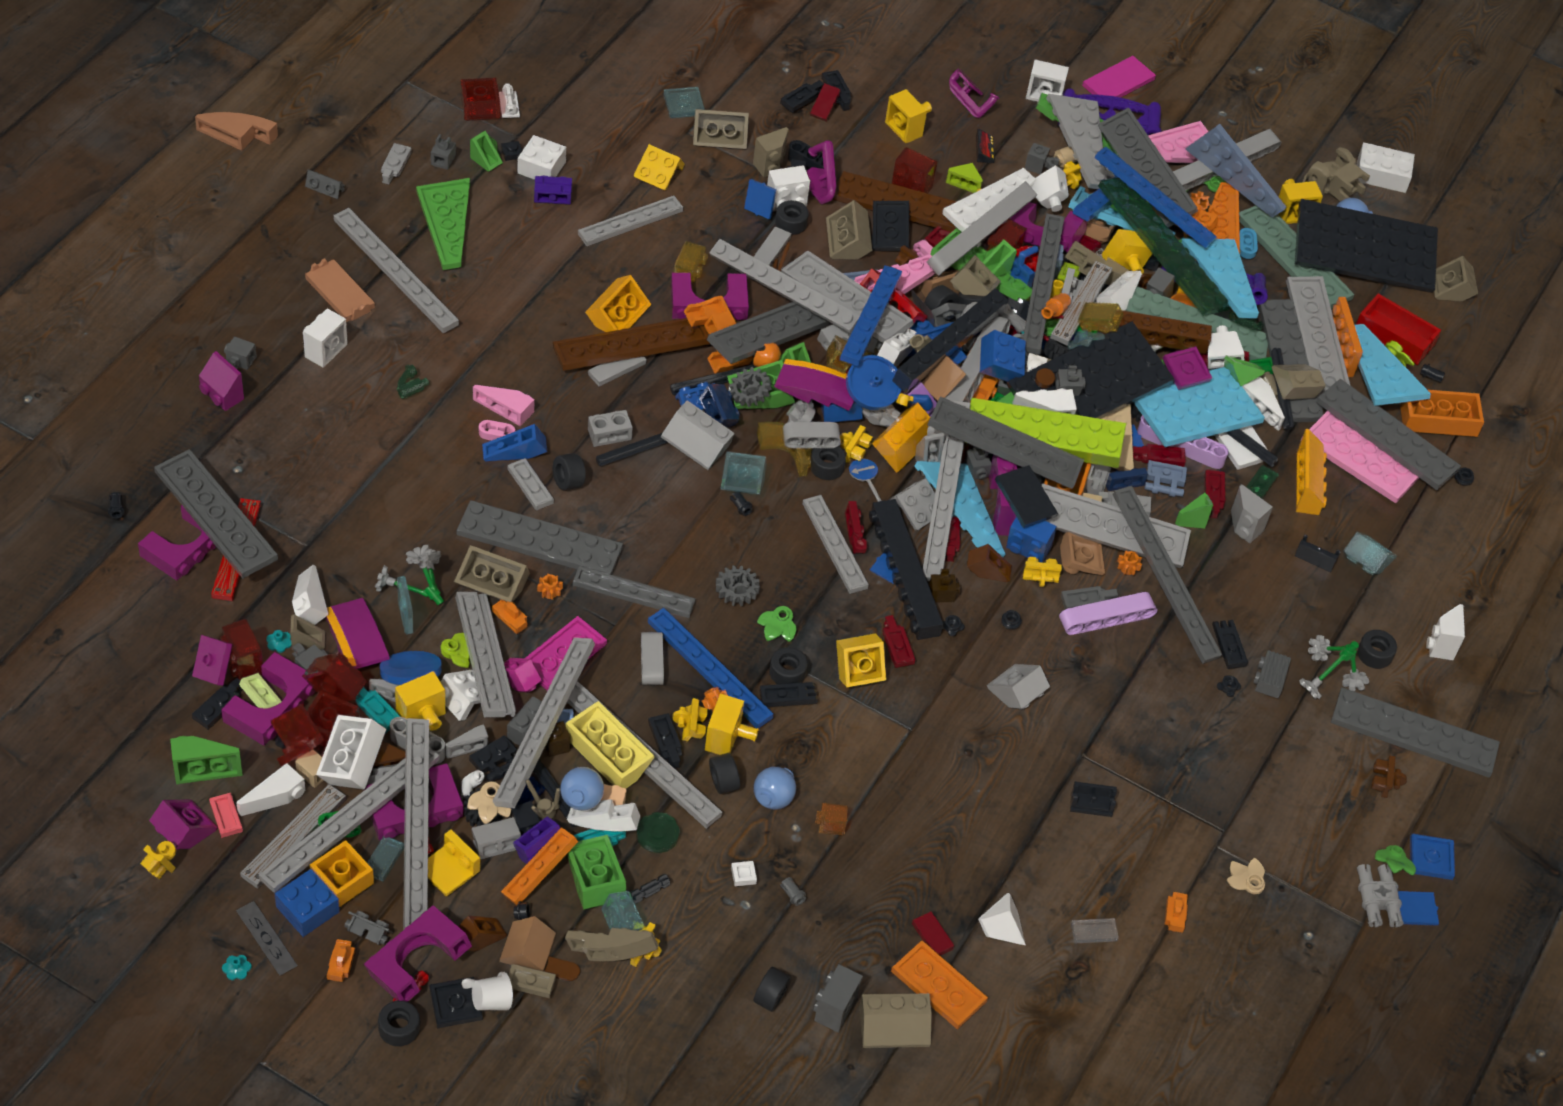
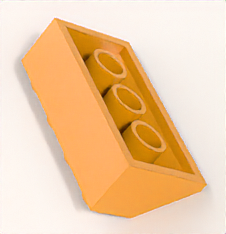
M1305 429L1296 453V512L1319 515L1321 509L1325 508L1327 498L1324 497L1327 483L1324 482L1327 468L1324 467L1327 453L1324 452V444L1310 429Z

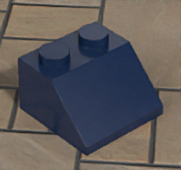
M709 384L699 397L705 413L726 428L734 426L739 420V411L731 401L730 391L726 389L724 384Z

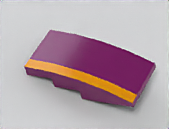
M785 359L774 385L775 388L807 403L813 399L829 407L832 402L849 411L854 401L847 391L846 373L810 362Z
M363 598L327 607L328 615L325 618L330 626L331 634L337 643V649L349 671L390 660L377 625Z

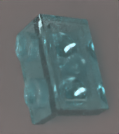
M624 891L608 895L601 910L609 929L627 928L636 931L643 930L644 924L630 892Z

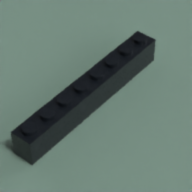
M994 288L900 366L892 381L905 393L910 391L929 375L946 355L948 357L953 355L1004 311L1009 300Z
M896 499L873 502L872 509L869 511V519L875 525V535L880 539L881 551L886 553L887 567L892 569V580L894 585L898 587L900 601L903 600L905 616L910 619L911 632L915 633L917 640L941 636L943 622Z

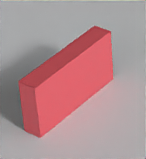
M231 792L209 798L221 838L243 832Z

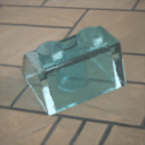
M727 452L721 490L760 495L766 473V456Z
M1356 532L1344 549V552L1348 554L1347 558L1354 563L1360 562L1364 565L1362 569L1371 575L1373 573L1380 574L1397 557L1396 554L1361 532Z

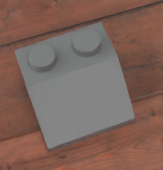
M1244 485L1239 486L1231 514L1234 532L1248 543H1251L1264 531L1273 507Z
M1014 664L990 682L987 687L1009 708L1024 709L1030 705L1032 700L1041 697L1050 685L1040 665Z

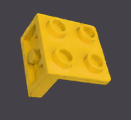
M649 144L634 173V177L665 191L676 169L682 171L685 164L681 158Z
M452 830L444 834V846L428 858V879L445 896L450 895L480 872V857Z

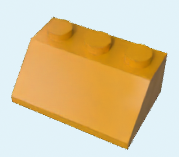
M628 275L617 278L585 313L595 327L604 332L630 328L651 306V303L633 277Z
M919 403L906 409L872 442L896 473L915 456L917 444L924 436H927V424L931 417Z

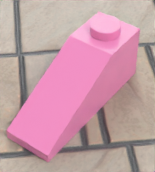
M481 385L473 387L474 401L519 426L534 413V399L518 390Z

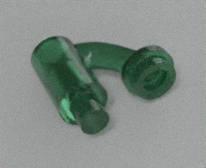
M413 364L405 366V371L398 380L397 392L401 399L424 390L425 386L429 385L427 378L421 380L416 378L406 383L408 378L412 379L417 375Z

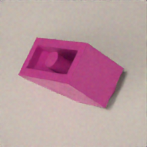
M509 658L504 662L509 685L515 691L530 692L536 688L537 683L542 681L531 659Z

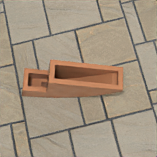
M233 112L204 113L195 116L196 129L239 150H243L254 138L270 145L278 137L277 123L262 117Z

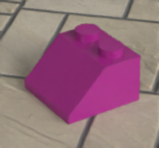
M217 351L214 352L199 375V388L204 395H208L216 406H220L226 411L244 400L242 375Z
M191 799L163 800L149 820L155 826V830L162 834L169 842H172L176 849H190L218 828Z

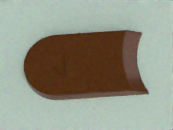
M548 956V964L544 972L556 974V978L561 980L574 981L579 977L580 969L573 962Z

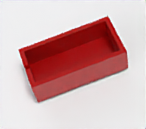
M1379 293L1360 313L1356 325L1364 324L1384 345L1391 341L1400 344L1403 348L1402 352L1407 354L1417 365L1436 345L1441 333V329Z

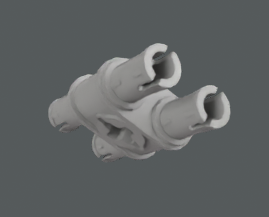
M1365 864L1359 865L1357 867L1360 879L1358 890L1361 892L1362 907L1367 912L1369 926L1373 927V922L1375 927L1383 924L1380 910L1387 911L1390 927H1394V922L1395 927L1402 926L1404 923L1400 911L1402 901L1398 895V884L1393 880L1392 871L1388 864L1387 869L1385 864L1377 868L1380 881H1373L1370 865L1366 864V869Z

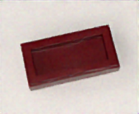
M824 83L810 112V116L827 122L841 90Z
M932 911L912 921V925L924 943L939 956L954 949V944Z

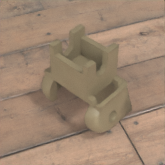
M1340 147L1336 149L1337 157L1335 161L1325 163L1317 161L1311 166L1303 179V182L1316 181L1322 195L1330 193L1339 201L1350 198L1349 196L1355 192L1361 195L1364 194L1366 187L1358 179L1362 178L1367 182L1370 175L1356 165V159L1348 149Z

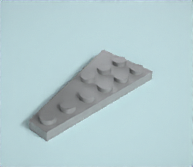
M1048 94L1046 99L1053 107L1052 112L1060 122L1059 127L1069 148L1072 147L1073 157L1080 164V171L1088 188H1101L1107 183L1105 166H1102L1094 158L1097 152L1103 149L1101 130L1098 127L1100 123L1098 101Z

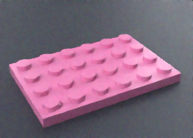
M1329 411L1310 428L1311 432L1324 444V452L1327 453L1326 458L1394 503H1397L1419 479L1417 475Z

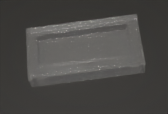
M1115 918L1072 920L1071 922L1074 943L1118 941L1119 936Z

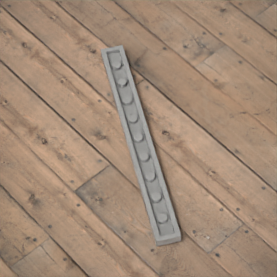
M350 208L334 215V221L442 333L459 325V320Z
M721 239L718 240L709 252L711 257L742 274H746L747 277L849 333H852L860 317L859 314Z
M952 401L954 403H957L961 406L970 409V403L968 402ZM946 433L923 564V573L927 581H930L931 574H940V570L944 569L964 441Z
M574 637L493 799L495 806L515 808L526 786V780H529L595 646L593 639Z
M577 681L567 703L580 714L599 700ZM605 707L654 755V759L644 771L646 775L706 829L722 816V811Z
M407 718L403 930L420 917L423 912L427 911L429 720Z
M429 747L430 769L439 761V755ZM405 759L261 872L259 880L275 893L405 789Z

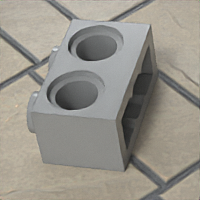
M626 410L588 417V432L594 447L632 440V425Z

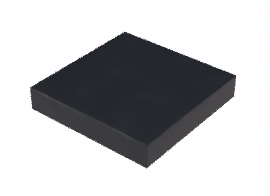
M466 978L429 985L437 1029L483 1020L482 1011L474 1007L472 988L465 989L462 986V981Z

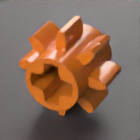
M1198 191L1197 194L1191 193L1190 198L1193 202L1201 205L1202 210L1206 211V208L1210 206L1209 196L1204 195V192Z
M1125 551L1124 556L1119 555L1117 562L1119 564L1117 568L1121 569L1126 575H1134L1136 570H1141L1142 557H1139L1136 552Z
M547 574L543 578H539L537 592H542V598L545 597L553 600L556 596L561 595L563 582H558V576Z
M719 687L707 690L702 700L704 707L709 710L711 709L713 712L719 695H727L726 690H719Z

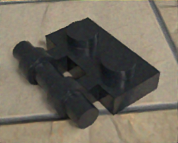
M504 735L471 754L469 761L477 770L483 773L489 771L490 773L485 777L488 782H492L504 777L514 759L513 756L517 753V749ZM503 762L506 763V764L502 765L501 767H498V765H500L501 763H503Z

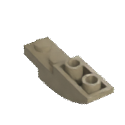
M1077 241L1073 243L1065 258L1080 267L1078 271L1086 276L1095 261L1112 267V272L1105 282L1108 285H1111L1126 271H1129L1109 257L1107 260L1103 259Z
M611 928L609 935L604 933H587L581 930H568L565 936L571 951L585 952L589 961L625 960L655 951L659 946L653 932L647 930L636 931L627 928Z

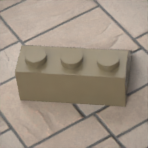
M695 109L693 145L747 149L749 113Z
M855 200L826 217L830 258L860 259L872 251L868 211Z
M470 545L454 583L505 602H513L522 592L530 572L527 565Z
M929 993L862 994L859 1011L863 1048L930 1047L931 1004Z

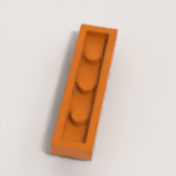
M561 827L501 891L502 894L515 905L519 901H523L578 843V840Z

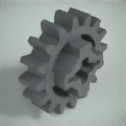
M753 367L750 368V371L743 369L742 374L737 372L738 377L732 378L733 383L729 384L730 393L736 403L739 402L741 406L747 403L748 407L751 406V403L758 406V401L764 402L763 397H769L768 391L772 390L771 381L767 373H762L760 368L754 371Z
M732 565V570L726 567L724 573L719 572V577L716 578V592H719V598L725 597V603L732 601V606L736 602L743 606L744 601L750 604L751 599L755 600L756 595L759 594L760 586L759 579H756L757 574H750L751 569L748 568L745 571L743 566L736 569L735 565Z

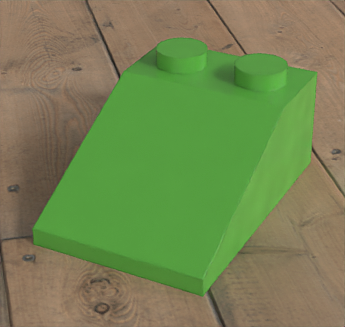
M783 360L753 368L754 371L760 368L762 373H767L772 390L768 391L770 396H764L765 401H758V406L754 403H751L750 407L747 406V403L741 406L739 402L736 403L734 401L737 409L779 408L795 403L792 395L774 387L784 364ZM737 374L727 376L729 384L733 383L732 378L738 377Z
M179 736L170 739L176 784L242 776L239 748L195 736Z
M608 835L578 841L567 853L583 910L626 900V881Z

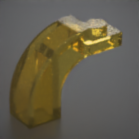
M758 423L757 438L760 450L781 449L788 452L795 460L799 477L807 476L808 468L811 467L812 448L786 447L783 434L784 423Z

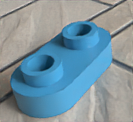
M1243 228L1239 232L1240 256L1251 259L1256 256L1258 250L1257 234L1253 229Z

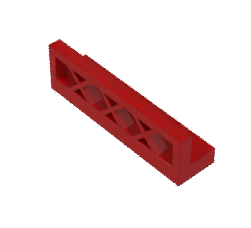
M871 269L860 285L869 290L866 285L873 279L875 286L881 272ZM896 287L892 295L893 299H890L889 304L897 302L898 310L902 313H909L912 316L913 324L916 320L924 322L928 316Z

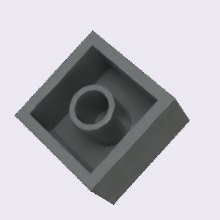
M838 964L835 971L831 970L825 981L827 983L825 989L821 988L816 996L817 1002L813 1009L816 1012L814 1021L839 1033L858 998L863 976Z

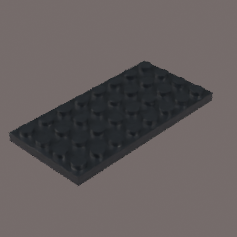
M1301 199L1298 206L1294 264L1433 293L1436 283L1438 228Z
M1133 321L1025 372V375L1022 377H1015L1009 380L1007 387L1014 396L1020 391L1056 390L1055 381L1049 388L1039 387L1035 382L1037 372L1040 369L1047 368L1056 377L1058 369H1068V366H1077V369H1081L1082 377H1085V388L1081 390L1079 396H1074L1077 409L1074 415L1101 419L1172 384L1175 379Z

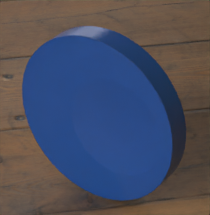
M867 355L862 357L859 365L852 364L846 375V387L850 397L858 405L869 410H882L891 406L901 392V388L892 381L898 369L892 362L881 356Z
M424 651L396 653L389 656L390 660L380 663L382 679L396 685H402L433 671L438 677L442 672L441 659L435 654Z

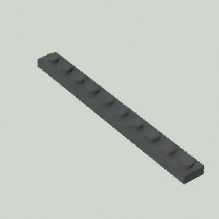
M1046 213L1023 340L1026 341L1025 352L1040 354L1046 318L1042 316L1041 311L1046 307L1047 301L1050 300L1064 222L1063 216Z
M1129 486L1115 490L1112 495L1202 664L1219 659L1222 654L1133 487Z

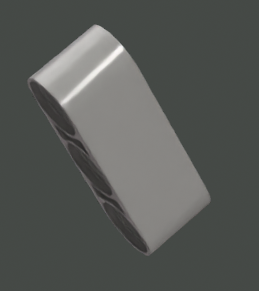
M789 422L783 426L784 443L788 448H835L841 443L839 425L835 422Z
M641 632L642 685H663L662 632Z
M396 717L390 722V739L396 745L406 749L407 719ZM429 731V747L432 750H437L434 752L439 755V761L436 763L439 764L445 759V742L441 737Z

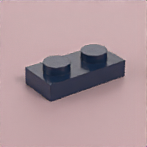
M1135 468L1109 473L1106 488L1108 491H1114L1129 486H1144L1148 472L1146 468Z

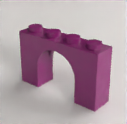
M1028 203L1004 223L1005 239L1040 246L1043 227L1033 224L1036 220V204ZM1073 211L1069 212L1062 227L1060 244L1064 246L1063 251L1066 252L1069 251L1075 241L1079 243L1087 230V221L1073 214Z
M672 273V319L687 318L684 310L688 305L706 300L697 297L693 293L691 273ZM728 274L727 294L723 298L734 319L747 320L749 305L746 274Z
M993 454L989 484L990 489H998L993 526L997 535L1009 536L1010 526L1015 520L1016 515L997 485L995 478L998 475L1016 470L1017 464Z
M182 505V519L202 532L195 541L184 545L172 544L152 531L138 543L140 557L176 581L186 575L196 563L201 562L210 550L216 548L214 543Z
M275 652L261 666L262 677L286 693L284 700L271 708H258L234 696L221 710L224 723L263 746L269 740H273L276 737L278 730L288 723L293 713L299 711L304 701L309 696H312L317 689L316 676Z
M448 764L430 768L428 786L433 798L428 804V827H434L439 823L455 821L463 817V804ZM372 784L366 785V787H365V789H363V791L366 790V789H367L369 786H371ZM392 800L388 801L370 816L379 840L391 839L396 835L404 834L405 810L397 807Z
M433 905L375 955L371 956L364 965L369 975L393 998L408 1002L420 991L414 978L402 968L406 956L412 950L424 945H434L441 948L455 961L472 945L466 933Z

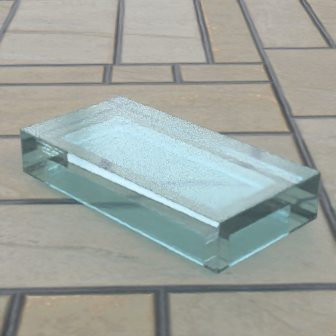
M383 836L367 862L373 869L374 878L380 881L385 880L402 852L404 843L390 837L384 838Z

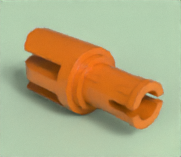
M1060 293L1058 296L1052 297L1047 301L1046 307L1042 309V316L1050 319L1052 316L1056 317L1064 313L1071 304L1070 296L1066 293Z

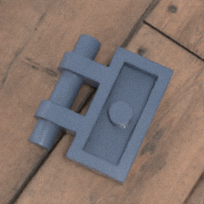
M1149 460L1146 480L1153 481V483L1146 482L1144 489L1152 491L1151 493L1155 494L1160 492L1169 494L1170 497H1183L1184 489L1177 488V486L1184 487L1187 467ZM1160 482L1170 484V486L1160 485Z

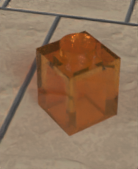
M822 803L821 811L816 812L815 824H819L818 833L844 836L848 806Z

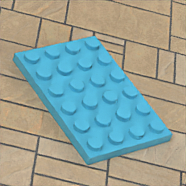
M1225 367L1210 370L1209 372L1212 376L1210 382L1178 390L1175 382L1134 402L1164 447L1263 423L1265 417L1243 387H1240L1239 383Z

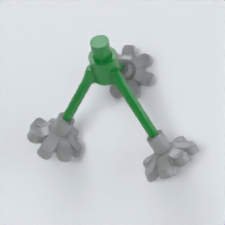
M423 545L421 549L416 547L413 549L414 552L408 551L406 553L408 564H418L422 568L429 587L425 590L396 581L395 578L389 577L388 567L383 566L382 573H379L377 578L379 581L375 585L376 591L381 592L386 584L393 587L396 585L429 597L430 600L433 599L437 606L444 601L440 596L441 592L437 588L433 573L434 564L440 562V551L436 552V550L429 549L428 545Z
M1317 635L1316 639L1311 638L1309 640V644L1313 647L1308 648V652L1313 654V661H1318L1319 659L1325 661L1328 659L1327 654H1330L1331 651H1341L1340 657L1319 677L1317 676L1313 681H1307L1303 678L1299 680L1300 684L1306 687L1315 699H1320L1322 696L1317 688L1323 682L1322 680L1343 660H1351L1352 669L1350 674L1343 676L1342 686H1349L1351 691H1355L1356 687L1359 690L1365 689L1364 684H1368L1369 679L1366 673H1359L1358 669H1356V649L1359 647L1356 641H1352L1351 644L1345 646H1330V641L1324 639L1322 635Z

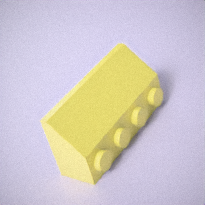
M599 701L566 722L570 743L612 785L628 788L640 778L654 759V755Z

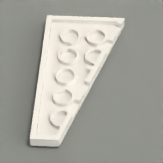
M1022 168L944 208L942 214L963 232L1025 181L1032 187L1035 178Z

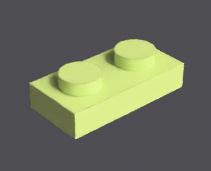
M259 673L241 679L239 685L258 708H271L282 702Z

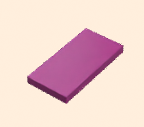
M1131 56L1083 81L1082 86L1091 94L1123 97L1155 80L1156 75L1138 59Z
M579 616L524 658L531 659L542 680L538 684L547 691L574 637L593 639L595 646L589 658L607 644V639Z

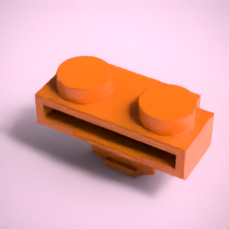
M500 600L492 606V612L516 634L527 627V616L512 602Z
M1173 892L1172 896H1168L1164 923L1168 925V930L1183 933L1187 917V894Z
M336 940L329 962L328 980L343 982L344 977H349L355 955V948L352 947L351 941Z

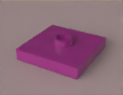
M1197 347L1166 354L1162 358L1167 369L1174 377L1178 390L1212 380V376Z
M201 635L192 676L223 686L232 644L210 636Z

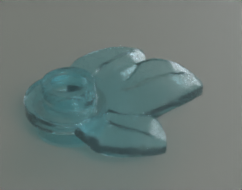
M1081 330L1077 332L1074 340L1069 342L1067 346L1069 349L1077 346L1088 347L1092 340H1103L1105 335L1103 333Z

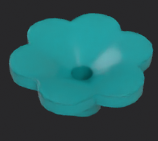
M276 630L273 634L268 635L266 638L268 649L282 653L287 648H290L292 646L290 633Z
M231 955L227 958V963L223 964L222 971L227 974L229 980H243L247 977V972L251 970L252 966L247 961L246 956L239 955L236 957Z

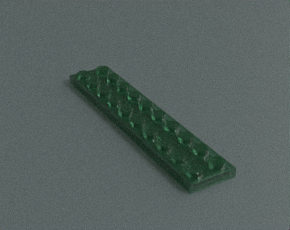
M1120 178L1101 180L1098 187L1167 272L1175 276L1174 280L1202 315L1228 311L1230 306L1227 298L1197 264L1194 257L1188 253L1183 244L1174 236L1173 232L1165 225L1162 218L1156 214L1152 206L1135 190L1129 188Z

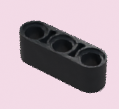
M800 140L790 142L788 151L789 162L792 159L806 161V171L812 167L824 169L822 152L817 153V156L813 157L808 152V149L811 147Z

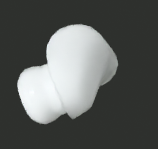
M476 770L463 778L461 793L463 799L467 795L470 796L473 788L481 784L485 777L482 771Z

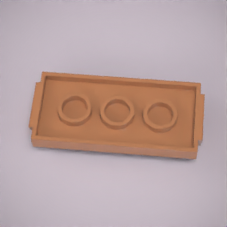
M324 258L319 264H312L311 270L305 273L306 280L340 316L346 319V322L353 321L375 308L373 300L334 259L327 262Z

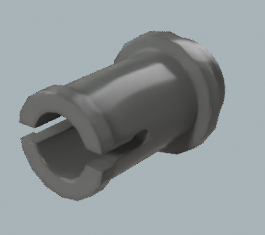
M791 877L781 882L780 887L789 896L791 904L798 906L806 900L805 892L798 888Z

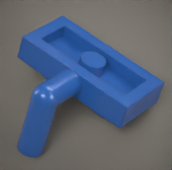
M1037 246L1021 251L1018 258L1015 256L1011 269V276L1015 279H1021L1029 287L1032 286L1035 272L1024 262L1026 257L1039 251Z

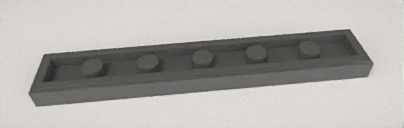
M582 566L578 567L573 579V586L658 610L665 608L669 613L687 618L691 615L696 599Z

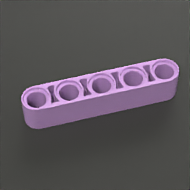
M1142 415L1137 430L1138 434L1146 440L1163 445ZM1207 437L1172 445L1173 447L1185 448L1186 457L1214 469H1220L1224 466L1229 452L1225 445Z
M1142 592L1068 608L1060 613L1059 618L1068 635H1075L1147 619L1157 613V608L1150 594Z

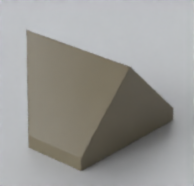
M293 614L291 616L290 632L292 646L300 643L305 650L313 645L320 650L324 649L325 631Z

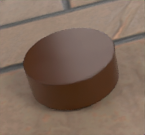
M1047 368L1040 369L1035 376V382L1041 388H1049L1055 381V374Z

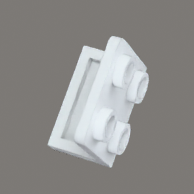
M473 670L445 674L441 680V684L445 689V705L459 721L466 720L474 704L480 703Z

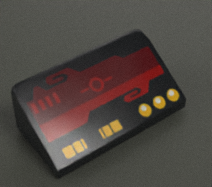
M977 129V162L994 163V138L985 131Z

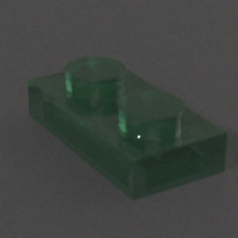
M1262 465L1246 488L1263 499L1277 480L1279 474Z

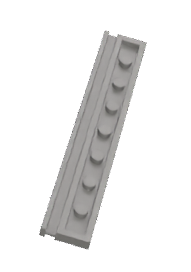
M457 592L455 598L484 717H505V715L514 717L516 710L487 595L483 593L477 594V592Z

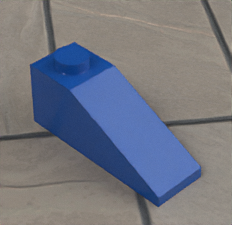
M535 424L482 444L485 461L530 459L547 452L546 436Z

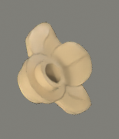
M496 782L485 783L481 791L473 793L468 800V809H478L479 817L484 824L492 821L497 813L504 817H509L511 813V808L497 807L493 803V799L500 787ZM489 789H494L496 793L494 795H489L487 791Z
M1256 858L1252 859L1248 866L1235 861L1231 862L1230 872L1232 876L1227 878L1230 886L1237 890H1246L1251 894H1259L1264 890L1265 882L1263 876L1265 870Z

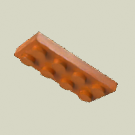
M1338 297L1336 305L1333 306L1332 315L1348 377H1354L1363 351L1346 297Z
M920 941L891 970L894 975L916 994L929 993L931 1007L957 1030L988 1000L986 995L923 941Z

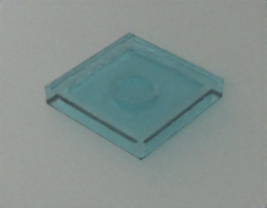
M698 87L664 89L663 94L670 118L695 116V109L705 110Z
M401 576L397 578L398 605L404 632L412 634V605L406 578Z

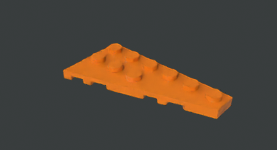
M1221 182L1214 196L1213 203L1208 209L1209 213L1218 216V224L1211 232L1217 236L1216 239H1235L1240 254L1239 191L1229 183ZM1188 255L1185 259L1197 261L1195 258L1192 259L1190 255Z

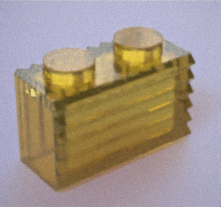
M685 241L674 265L673 273H691V282L695 283L696 278H700L702 274V264L706 265L708 259L706 247Z
M1085 302L1077 321L1081 329L1086 332H1091L1092 330L1104 333L1109 331L1116 332L1118 326H1120L1123 312L1117 303Z

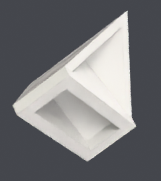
M1007 893L978 920L986 937L1026 946L1017 908L1011 895Z

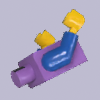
M921 382L907 393L901 389L896 399V403L908 408L919 403L930 417L937 404Z

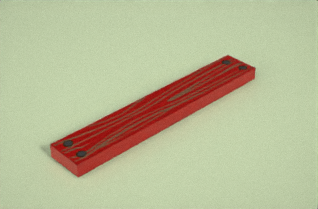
M240 498L238 508L255 527L261 501ZM224 555L211 595L213 599L233 601L240 575Z

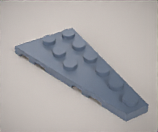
M1218 124L1185 148V150L1269 216L1274 217L1286 208L1285 204L1221 124Z

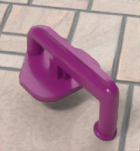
M959 68L950 76V90L975 118L982 117L999 100L998 96L991 93L989 99L979 107L968 95L972 89L981 96L983 95V92ZM960 77L965 80L963 88L956 82Z
M830 140L808 149L809 154L813 157H816L817 153L823 152L824 169L812 167L807 170V175L810 179L809 190L822 205L834 198L836 190L833 143Z

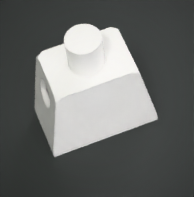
M1056 165L1036 177L1031 187L1038 194L1036 196L1038 202L1047 209L1051 208L1054 212L1062 209L1061 201L1069 196L1066 174Z
M1223 325L1217 327V333H1211V342L1208 348V369L1224 367L1226 355L1244 360V351L1237 332H1228V328Z

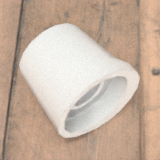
M499 972L497 977L480 980L466 978L462 981L463 988H472V1000L475 1009L507 1011L511 1008L513 991L507 973Z

